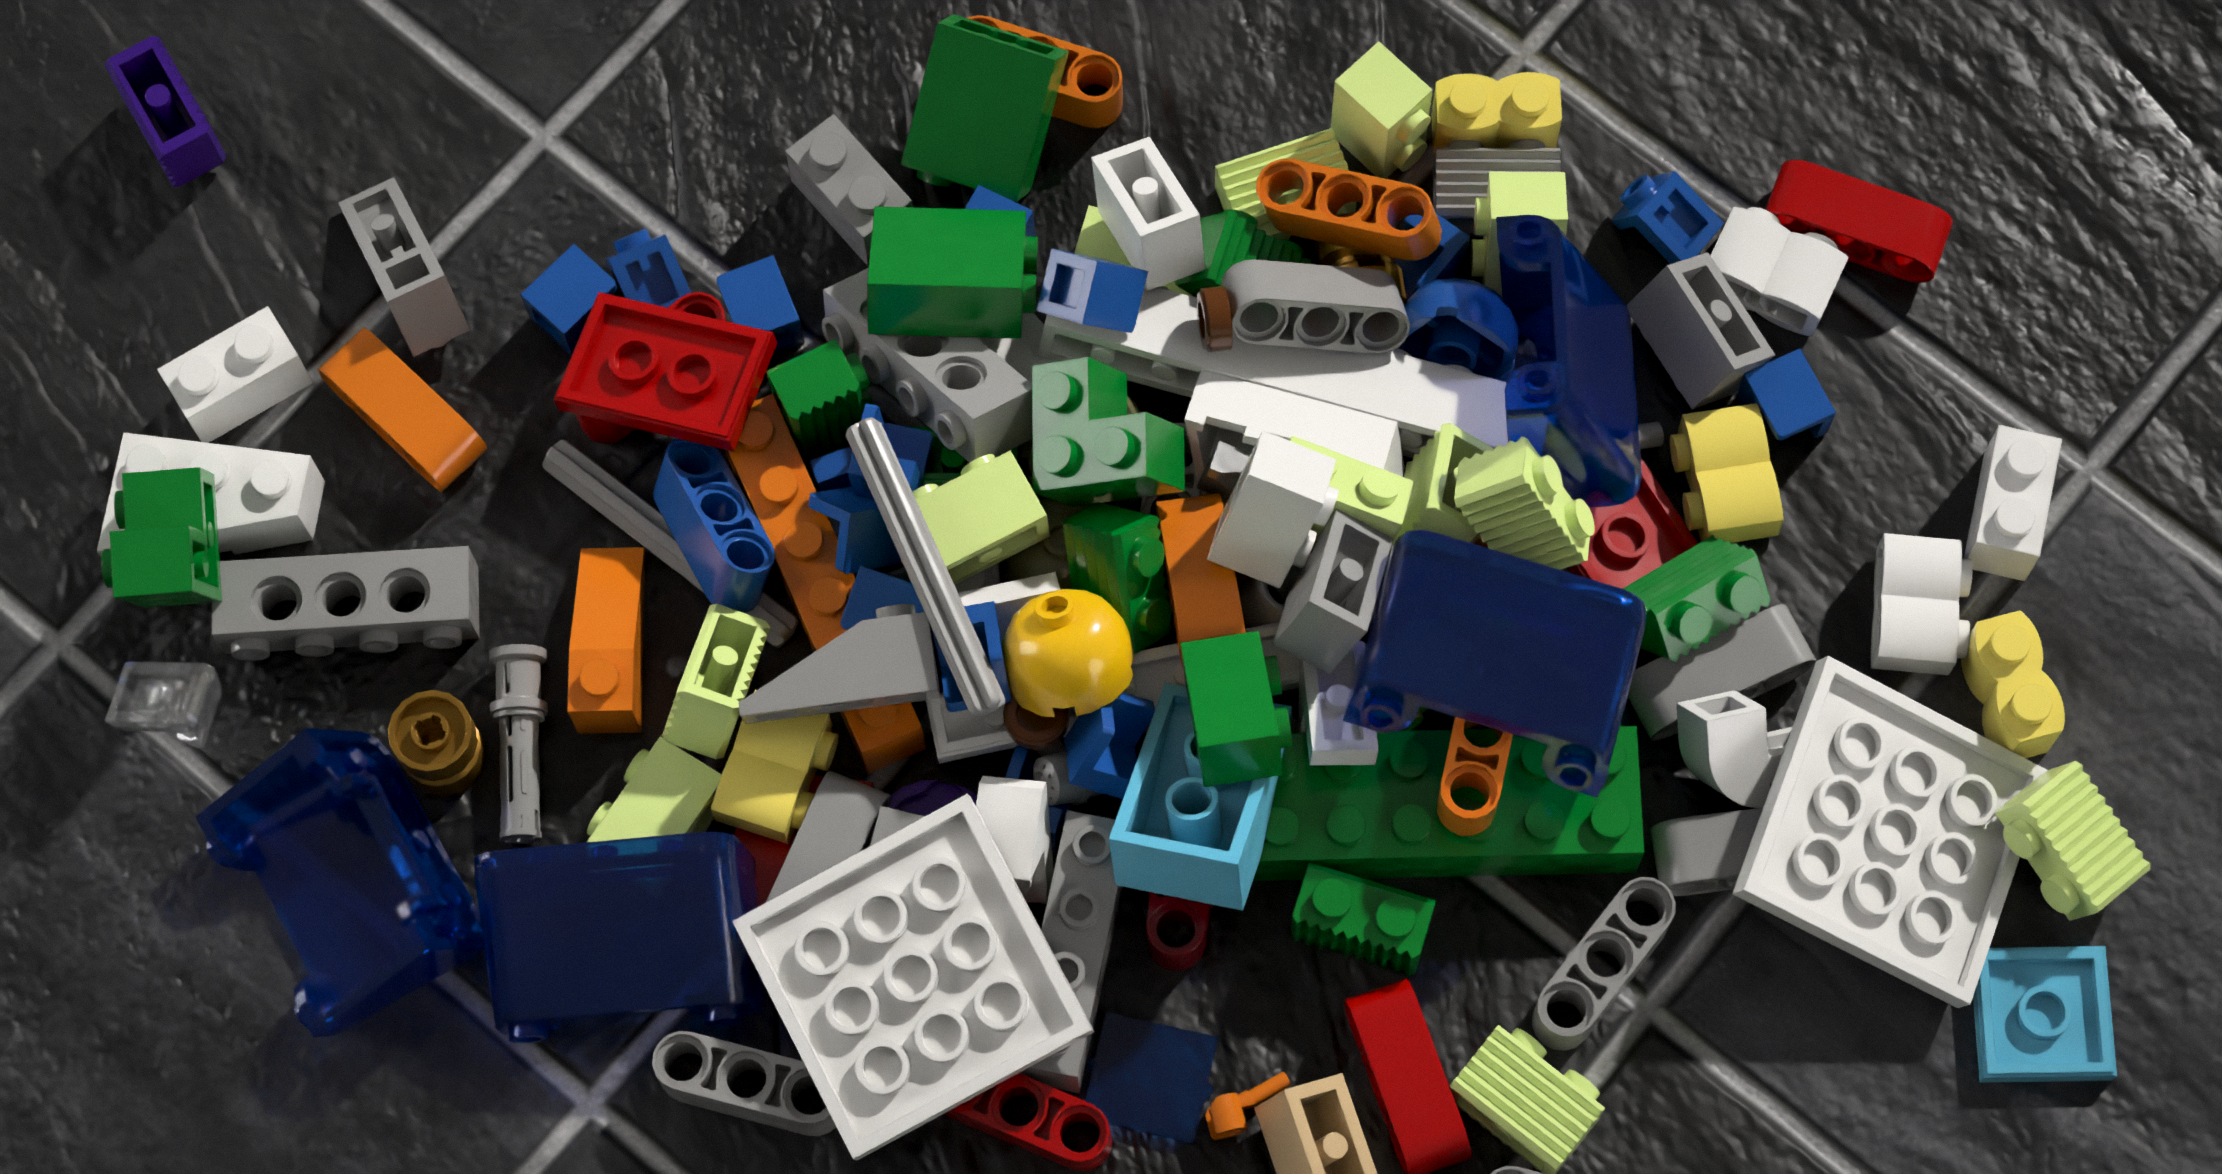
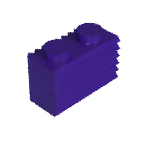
M151 36L107 59L104 63L105 68L173 187L182 186L224 163L226 154L161 38Z

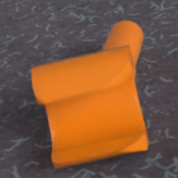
M1282 1071L1248 1091L1245 1090L1239 1094L1227 1093L1216 1097L1205 1114L1212 1139H1227L1248 1130L1243 1110L1253 1108L1255 1105L1291 1086L1286 1073Z

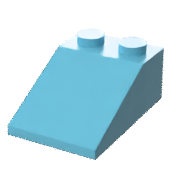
M1171 683L1164 684L1109 836L1115 885L1243 911L1261 858L1278 776L1203 787L1186 686ZM1273 703L1274 709L1287 707L1289 721L1291 722L1292 707ZM1281 748V759L1283 758L1285 748Z

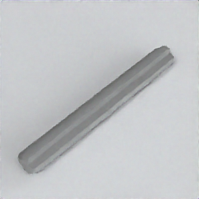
M873 417L863 419L847 429V440L969 712L977 717L990 714L1004 705V694L882 423Z
M560 440L550 447L545 454L546 457L542 464L546 472L704 593L658 509L568 440ZM764 591L759 604L752 611L746 613L767 621L770 630L766 641L773 647L778 648L790 640L799 623L796 615Z

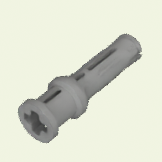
M529 644L502 645L489 650V663L496 666V700L490 703V716L493 717V722L499 724L501 816L499 835L500 841L511 844L534 843L542 839V832L540 831L538 736L539 723L544 721V716L548 713L547 702L541 699L540 665L546 663L547 650L543 647Z

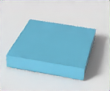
M2105 946L1989 948L1973 995L1980 1083L2112 1081L2117 1076Z

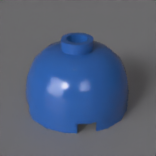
M1461 278L1439 279L1422 286L1404 304L1410 322V333L1405 342L1397 347L1398 349L1408 352L1412 357L1437 364L1460 365L1469 369L1474 374L1499 381L1508 382L1512 378L1518 347V326L1507 301L1495 290L1473 280Z

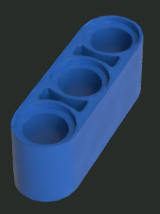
M674 438L668 444L653 491L654 501L709 601L712 604H720L743 613L752 611L760 602L774 563L775 551L773 545L718 448Z

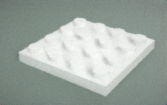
M1830 656L1824 657L1815 663L1732 894L1956 1008L1970 1005L2020 858L2006 844L2003 837V829L2005 827L1995 814V811L2004 806L2006 802L2013 799V796L2020 793L2023 788L2030 785L2032 781L2048 770Z
M968 794L732 921L854 1160L867 1156L1094 1032L979 811Z

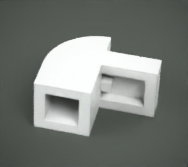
M1735 690L1676 703L1679 747L1683 760L1692 774L1740 805L1763 808L1792 727L1767 732L1766 708Z

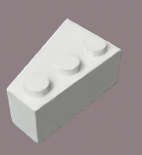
M1201 369L1184 418L1198 482L1218 441L1251 453L1262 430L1289 441L1292 436L1399 476H1404L1405 466L1397 421ZM1199 489V491H1201V495L1209 494ZM1222 499L1223 508H1224L1225 505H1226V503H1227V501L1224 500V499Z
M123 432L97 553L101 558L103 550L110 548L109 532L125 530L119 529L116 523L114 496L116 491L123 490L122 473L200 467L213 473L215 477L219 553L232 551L235 555L313 540L325 480L310 455Z

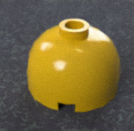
M1061 589L1044 593L1026 602L1013 615L1002 641L1004 664L1011 695L1022 708L1040 716L1055 717L1053 708L1064 709L1069 707L1075 708L1076 716L1092 713L1113 702L1130 685L1133 677L1131 665L1133 659L1135 660L1130 633L1123 618L1105 599L1086 590Z

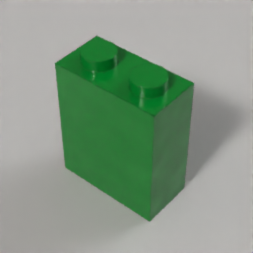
M954 14L938 22L900 165L918 170L917 178L933 185L949 187L952 186L953 182L975 190L980 185L1009 200L1018 202L1032 189L1069 51Z
M875 206L867 280L868 334L1021 339L1023 313H1035L1036 275L1025 274H1037L1038 236H1026V211Z

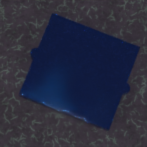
M1106 1012L1096 1057L1089 1059L1087 1062V1068L1092 1074L1085 1101L1099 1108L1111 1126L1195 1144L1205 1098H1210L1213 1094V1087L1209 1084V1078L1218 1037Z

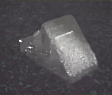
M125 662L105 722L123 731L165 732L195 748L203 749L223 693L216 669L207 663Z

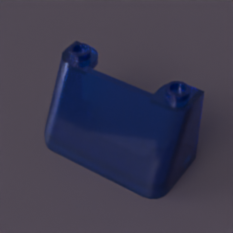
M1539 215L1496 217L1502 297L1510 307L1518 326V333L1528 337L1535 344L1538 354V362L1523 365L1516 369L1506 381L1505 409L1508 442L1510 440L1517 442L1523 436L1529 440L1541 457L1551 456L1560 470L1563 487L1573 500L1582 499L1589 508L1624 504L1636 495L1642 480L1631 319L1628 307L1552 220Z
M1425 530L1409 531L1397 538L1389 554L1368 631L1362 637L1343 721L1368 728L1375 732H1396L1410 726L1415 719L1419 706L1515 734L1546 744L1542 768L1546 776L1554 783L1565 789L1598 798L1608 776L1644 636L1647 609L1639 597L1622 588L1436 532Z
M305 728L196 816L206 836L207 850L217 863L227 868L232 867L240 871L256 872L309 970L310 975L305 976L294 987V1011L299 1021L310 1030L313 1037H329L343 1032L467 962L488 946L490 938L485 921L389 750L378 739L368 733Z
M696 832L486 852L475 857V884L495 1028L503 1035H508L510 1042L537 1043L549 1039L548 1031L560 1027L562 1019L688 1009L691 1013L704 1015L705 1025L732 1026L744 1022L743 1014L762 1013L761 977L732 922L757 908L755 858L736 836L723 832Z

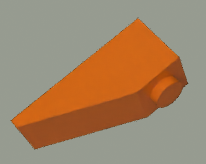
M644 547L581 548L569 646L567 712L578 734L642 733L646 559Z

